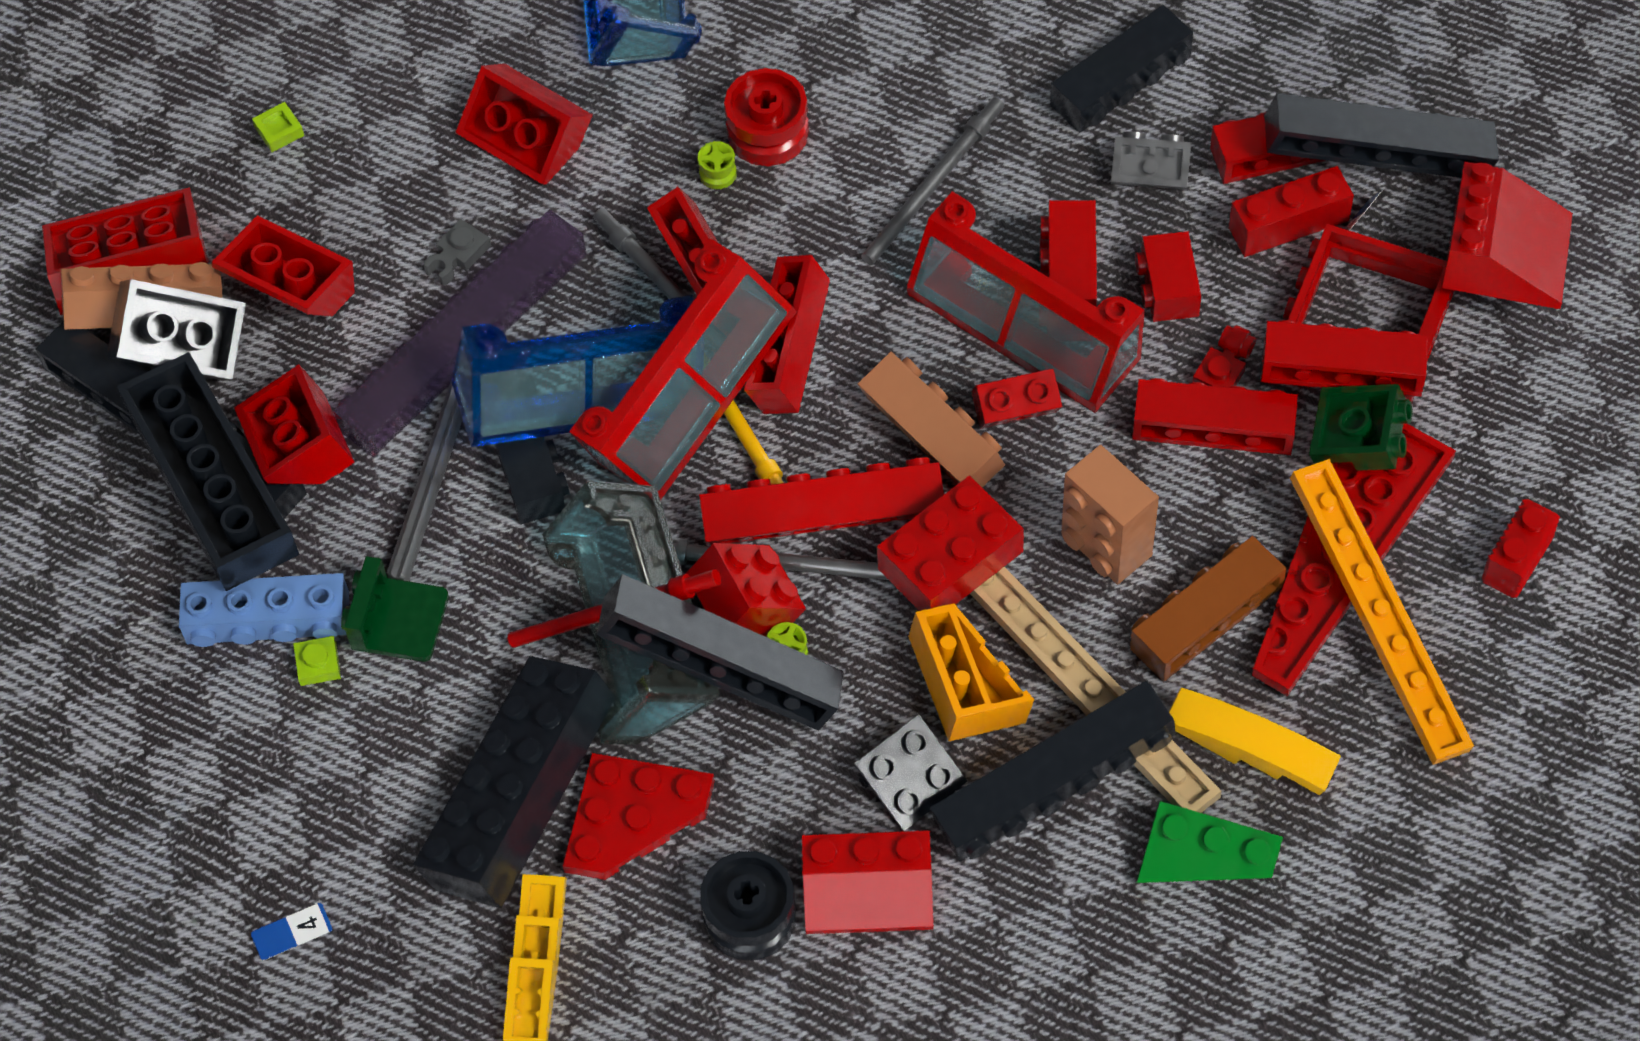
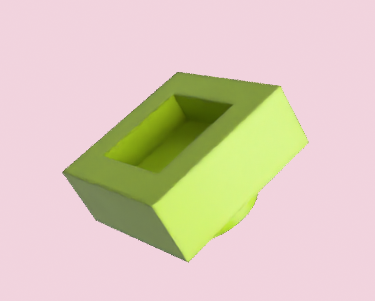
M285 102L252 118L255 129L271 152L305 136L301 124Z
M334 636L293 643L297 675L301 686L341 679L337 645Z

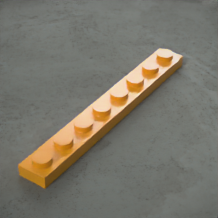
M1330 459L1293 471L1290 480L1432 764L1435 765L1470 752L1474 744Z

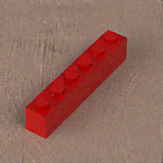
M928 457L906 460V467L890 469L889 463H877L866 466V472L850 474V468H840L826 471L827 477L811 479L810 474L804 473L787 476V483L771 485L770 479H758L746 482L747 488L731 490L730 484L707 487L706 494H699L706 546H711L713 543L732 544L913 519L944 495L940 463H930Z

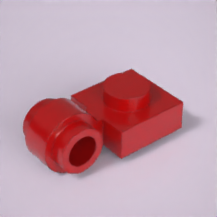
M1227 325L1218 342V346L1223 348V352L1211 347L1193 375L1192 382H1201L1207 386L1228 388L1236 386L1246 368V363L1240 361L1239 358H1249L1257 338L1251 336V331L1239 325L1234 327Z

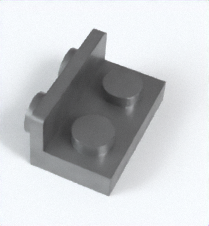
M1134 131L1123 132V137L1115 136L1111 184L1187 190L1191 142H1183V136L1173 134L1161 135V140L1146 139L1145 133Z

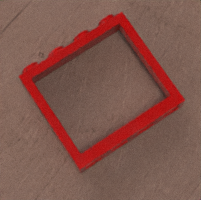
M1326 224L1321 239L1315 238L1311 243L1308 252V258L1312 259L1309 268L1302 266L1295 286L1300 291L1297 298H1289L1283 319L1304 324L1331 257L1435 290L1418 333L1428 335V362L1455 291L1442 288L1446 261ZM1404 395L1405 398L1409 399L1412 404L1415 396Z

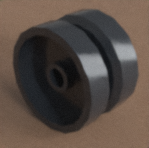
M738 851L722 857L707 871L701 884L700 905L704 927L710 942L723 954L738 960H760L777 953L789 941L796 926L794 885L788 871L775 858L758 851Z

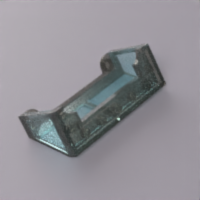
M586 481L542 534L551 560L562 568L575 570L586 609L603 604L605 595L622 574L653 588L668 584L669 579L683 575L656 486ZM691 599L684 600L685 602L692 604ZM599 622L590 625L608 688L616 697L613 706L610 707L598 729L602 744L637 745L712 704L720 696L718 687L596 635Z

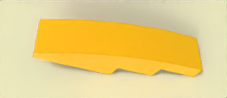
M1182 687L1179 689L1169 709V713L1175 722V731L1233 764L1242 760L1276 780L1284 775L1319 796L1326 790L1341 757L1320 744L1266 718Z
M523 874L520 910L519 915H516L513 957H510L503 1041H548L564 917L566 877Z

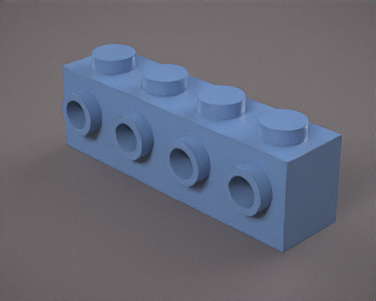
M343 573L253 578L228 591H225L220 580L181 583L179 628L187 645L193 644L199 647H209L221 642H234L246 645L256 640L274 639L279 642H290L296 638L304 637L319 639L334 636L335 638L338 635H346L345 630L341 628V618L345 606H349V590Z

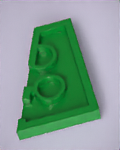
M1159 801L1136 883L1272 878L1283 837Z

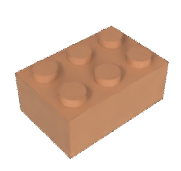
M1100 444L1065 473L1062 537L1070 548L1075 551L1080 550L1090 559L1091 565L1097 573L1103 577L1108 576L1118 585L1153 555L1159 496Z

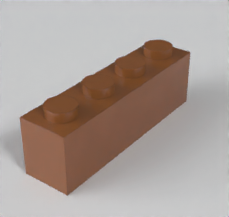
M1253 535L1242 544L1239 542L1233 544L1226 550L1222 560L1212 568L1210 566L1202 568L1194 576L1192 584L1183 591L1179 589L1173 591L1163 601L1162 607L1152 615L1149 613L1144 614L1134 623L1131 629L1130 650L1162 682H1165L1283 588L1287 568Z

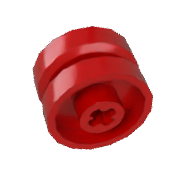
M762 68L748 71L736 78L727 89L724 101L727 136L730 146L739 158L753 165L774 166L786 163L801 152L807 143L809 134L808 105L804 87L794 76L782 70Z

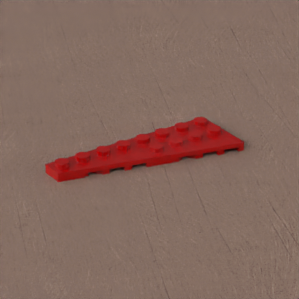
M1403 424L1402 433L1406 437L1407 451L1405 457L1397 458L1396 469L1356 470L1352 462L1332 463L1381 562L1448 468L1456 452L1453 448L1409 424ZM1309 516L1306 519L1299 544L1291 561L1285 583L1278 597L1276 608L1252 672L1253 677L1285 696H1288L1352 605Z

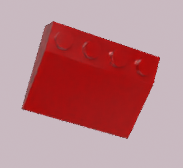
M1464 162L1456 199L1442 288L1561 309L1573 213L1503 168L1493 167L1487 163Z
M190 187L42 225L47 276L60 315H63L61 269H71L80 266L100 268L118 265L129 267L153 266L156 264L188 265L198 262L209 264Z

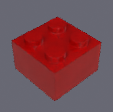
M713 543L686 573L694 576L716 569L720 573L721 584L696 592L704 609L767 637L768 632L775 625L783 622L793 623L806 610L798 595L796 586L790 581L780 563L779 556L770 545Z

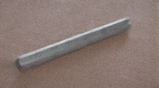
M456 375L451 379L387 570L388 578L404 581L410 580L473 389L472 381L468 377Z

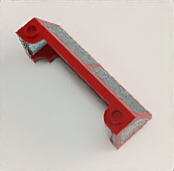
M952 191L928 218L907 284V295L1031 373L1054 368L1059 391L1096 413L1141 359L1145 309L1120 296L1106 298L1097 307L971 230L970 228L976 219L975 208L968 200Z
M711 238L695 260L696 274L702 281L706 282L705 286L613 412L600 406L589 408L579 417L569 431L599 465L658 503L796 314L794 307L742 257Z

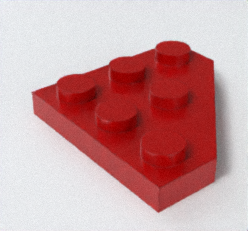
M592 753L563 863L564 873L606 880L619 872V867L639 855L642 858L670 841V836L688 825L692 827L701 822L707 815L715 782L714 774Z

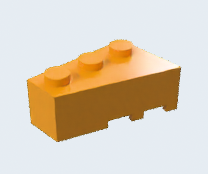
M952 603L915 612L908 637L948 741L1025 724L1035 699L1027 690H1021L1009 675L1010 669L1003 661L998 662L986 648L984 638L959 608Z

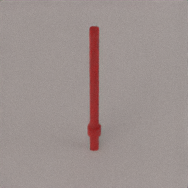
M716 569L694 576L683 574L669 579L668 584L655 588L684 601L693 598L696 592L719 586L721 584V576ZM603 604L509 632L507 636L508 643L512 648H516L598 623Z

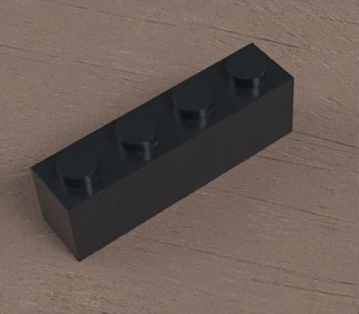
M1163 4L1051 83L1050 106L1079 133L1090 125L1095 126L1106 117L1107 113L1119 105H1126L1138 91L1147 85L1152 86L1157 83L1162 75L1175 65L1180 66L1184 64L1192 53L1193 31Z
M520 363L474 375L478 395L520 525L565 512L566 507L563 496L569 495L570 491L564 472L556 473L553 463L559 462L553 439L545 441L542 432L548 430L542 407L534 408L532 399L538 397L532 376L524 377Z

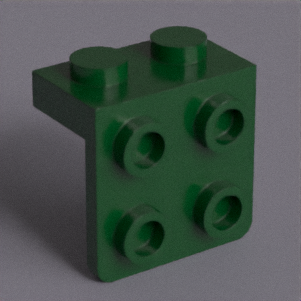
M366 556L362 570H357L353 577L352 593L354 596L351 606H345L341 618V628L346 632L351 649L421 662L429 661L434 652L449 600L447 589L440 586L387 578L382 559Z

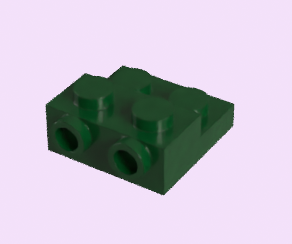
M1399 384L1322 387L1310 445V458L1313 463H1319L1330 459L1331 463L1352 462L1356 470L1396 469L1397 458L1405 457L1407 451L1406 437L1402 430L1403 424L1411 423L1413 409L1411 401L1405 398Z

